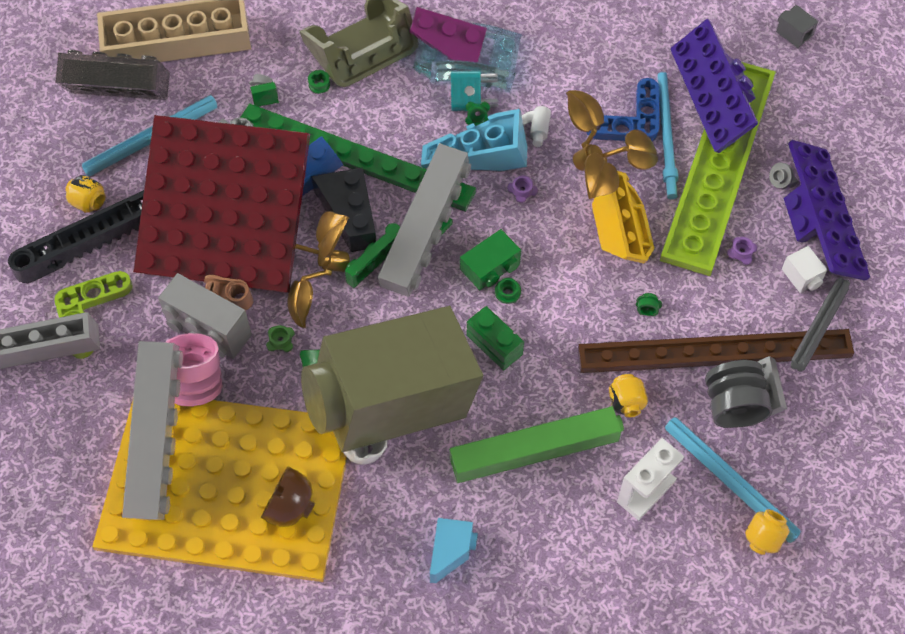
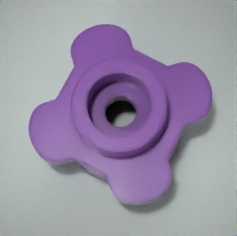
M518 176L514 179L513 183H509L507 186L508 192L513 193L516 196V201L520 203L525 202L526 198L531 195L535 196L538 193V188L533 186V181L527 176Z
M746 237L734 238L732 240L733 246L727 251V256L730 259H738L745 265L752 262V254L757 251V245Z

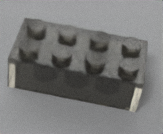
M67 50V53H58L55 83L69 93L167 100L170 71L154 56L142 55L141 59L123 53L117 54L116 57H111L103 52H92V55H83L81 51Z

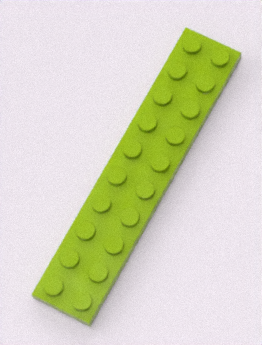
M742 62L745 67L743 72L754 86L752 91L755 99L749 104L758 124L720 153L714 151L704 128L660 257L661 262L707 276H711L776 71Z

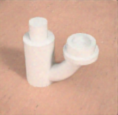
M544 106L536 107L534 111H529L522 115L524 126L532 122L530 137L533 139L532 144L536 147L542 146L543 141L548 136L551 110Z

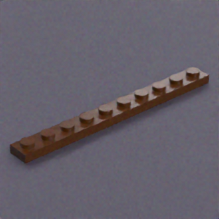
M826 330L810 360L852 358L854 349L850 330ZM807 331L578 344L580 373L718 366L738 360L758 362L769 356L774 358L776 362H789Z

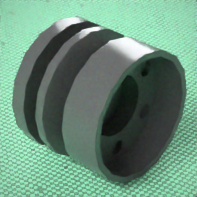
M751 360L731 361L720 364L706 373L705 382L708 387V396L712 399L710 407L713 422L716 426L722 428L748 427L763 422L772 415L773 409L767 390H765L767 385L764 378L765 373L760 363Z

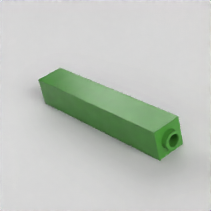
M613 406L451 447L449 448L450 461L458 484L619 442L621 432L624 431V425L621 416L616 415Z

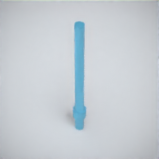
M660 72L658 74L665 164L663 181L666 183L667 198L676 199L678 197L676 182H678L679 177L674 160L668 77L666 72Z

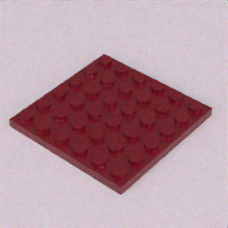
M154 115L133 272L173 278L179 273L190 280L204 281L207 275H216L223 278L243 280L249 288L290 293L310 134Z

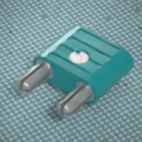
M451 71V111H467L465 106L470 101L475 104L498 102V99H481V83L498 81V79H481V77H498V75L481 74L480 71ZM489 104L490 107H498V104Z

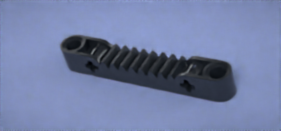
M144 190L13 251L8 258V264L15 278L22 283L34 282L63 268L67 261L72 263L74 257L82 258L84 252L91 254L93 248L101 249L103 243L110 245L112 239L120 240L122 234L129 236L131 230L139 231L142 211L141 200H143Z

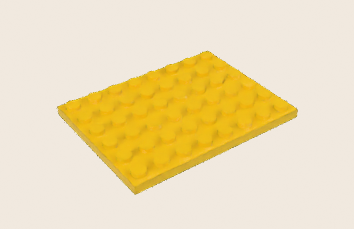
M132 400L92 546L95 551L317 582L324 581L347 456L341 452L333 431L325 434L318 433L309 418L308 412L217 400L197 406H180L175 404L174 409L178 410L177 424L172 427V438H175V451L173 455H170L169 467L173 469L171 484L167 485L166 496L170 497L169 513L165 514L164 520L122 518L133 407ZM289 466L307 477L313 490L311 501L315 502V505L308 518L302 516L292 526L279 527L262 519L261 516L281 476Z

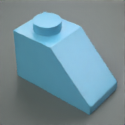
M438 518L430 568V583H437L469 559L470 550L476 551L478 533L473 532V522Z

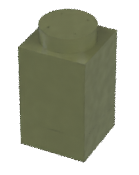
M446 306L323 336L317 363L304 366L302 369L301 386L305 406L316 431L320 434L333 431L341 452H346L466 418L484 375L451 306Z

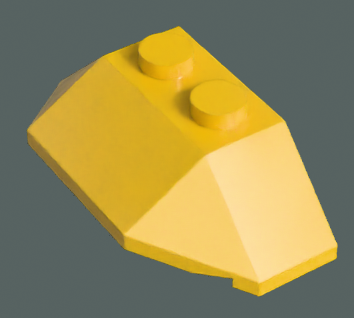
M617 171L619 175L618 189L609 195L594 198L592 203L601 249L620 258L644 264L655 249L645 207L634 187L628 182L627 174Z

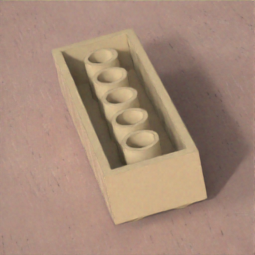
M190 0L97 13L99 47L106 70L251 50L244 0Z

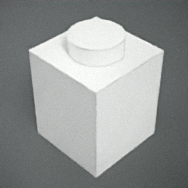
M809 246L787 256L782 267L783 272L800 293L808 289L814 291L823 284V278L827 272V268Z

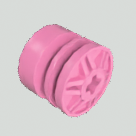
M197 333L177 335L168 339L165 343H174L180 346L179 351L183 352L182 367L178 368L177 380H180L179 397H175V404L180 406H197L214 400L221 393L223 387L217 342L209 336Z

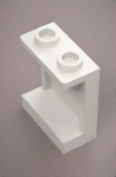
M661 438L624 477L617 503L639 521L676 482L677 478L671 472L681 463L684 458L683 454Z

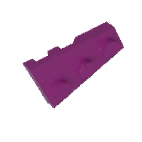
M416 7L410 33L431 48L441 52L448 57V60L458 64L466 71H476L487 28Z

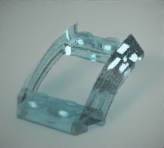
M472 23L487 28L485 37L494 39L490 65L470 61H440L442 53L419 39L413 69L419 74L422 72L430 79V83L451 81V71H480L481 74L498 75V77H481V79H498L497 82L481 83V86L487 88L495 86L505 89V92L510 93L516 75L515 66L522 34L492 25Z

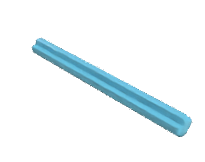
M209 95L170 117L196 120L218 107L217 102L212 95ZM153 126L84 162L82 168L86 175L92 176L150 145Z
M677 417L672 418L666 424L665 429L756 513L770 509L784 516L787 519L786 524L790 531L786 538L788 543L794 542L799 537L801 530Z

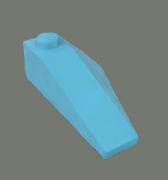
M520 109L495 113L488 116L489 120L477 126L472 123L466 126V131L457 135L448 134L423 145L422 168H428L439 143L467 152L471 170L506 171L527 167L528 147Z

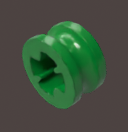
M324 70L312 71L308 76L309 89L317 94H322L329 90L330 77L328 73Z

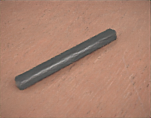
M842 277L836 279L791 359L790 366L792 369L802 372L807 367L849 290L850 282L848 279L844 280Z

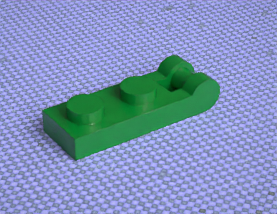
M388 224L385 228V234L377 242L370 243L357 260L353 259L349 262L345 270L346 283L353 289L386 260L400 229L398 224Z

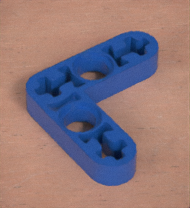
M652 78L641 79L636 89V117L604 115V123L600 125V130H597L593 139L625 141V136L628 132L620 133L616 130L617 126L623 125L629 129L628 132L631 130L643 131L649 136L651 141H654L659 132L658 82ZM645 87H649V89H650V97H649V98H645V96H646ZM651 107L654 112L645 114L641 111V108ZM646 122H650V133H646L644 129ZM608 125H612L611 131H608Z

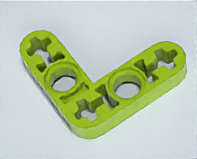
M116 271L58 291L54 302L59 318L85 313V309L128 295L133 287L129 275L123 271ZM119 280L122 281L123 287L121 288L116 286V282ZM105 284L108 285L110 292L106 291L104 287ZM98 288L101 290L99 296L95 298L87 297V293L91 289ZM78 293H81L83 301L79 300ZM67 297L71 299V304L65 305V298ZM93 351L74 354L73 356L78 359H84L89 357Z

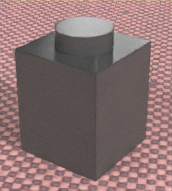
M795 5L789 11L785 10L781 13L777 20L779 24L776 32L799 48L814 36L818 20L798 5Z

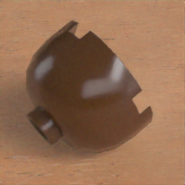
M288 466L281 476L271 499H269L261 518L279 527L292 526L302 516L308 518L315 502L311 501L313 490L307 477Z

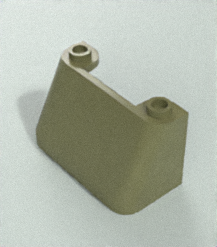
M366 0L364 5L366 18L328 37L324 29L318 25L308 26L299 32L303 43L324 71L328 73L331 80L340 87H348L403 59L416 50L418 38L410 33L412 17L406 4L399 0Z

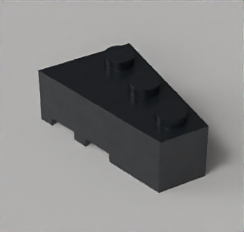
M363 168L312 176L314 193L320 199L326 212H335L349 217L341 236L350 251H362L370 243L377 242Z

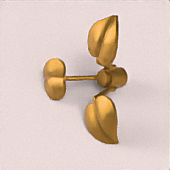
M577 90L566 92L568 112L572 123L583 132L591 131L586 141L581 144L583 148L573 155L575 167L585 171V182L589 199L609 195L619 187L618 172L614 165L607 163L606 157L626 151L628 162L637 169L647 170L657 164L658 156L655 146L649 136L640 130H631L626 134V146L606 153H602L599 146L590 144L597 133L596 126L604 123L603 110L598 101L585 92Z
M330 211L325 212L321 216L316 230L319 250L296 244V249L318 255V265L324 269L323 271L302 276L300 281H294L290 287L287 299L288 310L294 322L301 328H306V318L313 299V288L309 279L324 275L331 276L332 271L345 272L350 262L348 252L334 250L349 219L348 216Z

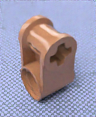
M216 275L205 276L206 289L243 308L245 311L252 306L253 296L247 283L243 280L223 278ZM244 293L241 298H234L237 294Z

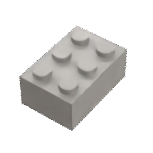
M179 273L175 275L158 297L162 307L161 311L167 320L166 324L173 331L180 333L182 330L187 334L197 333L211 337L217 342L220 357H225L226 355L234 359L252 335L246 311L243 308Z

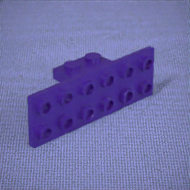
M709 19L704 20L673 45L670 50L715 152L720 153L758 124L749 104L755 99L752 91L754 86L751 80L744 74L745 67L738 58L733 59L725 53Z
M791 140L788 142L801 185L783 199L797 242H807L818 234L829 271L832 274L868 280L870 278L868 264L863 257L860 241L852 225L853 221L848 213L845 197L840 190L837 181L838 177L834 172L829 152L821 147Z

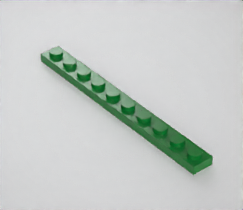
M250 103L240 117L253 123V127L309 133V145L322 136L339 157L343 166L350 169L363 168V172L366 175L414 193L417 192L427 170ZM461 182V193L457 201L453 200L451 207L466 212L476 193V187Z

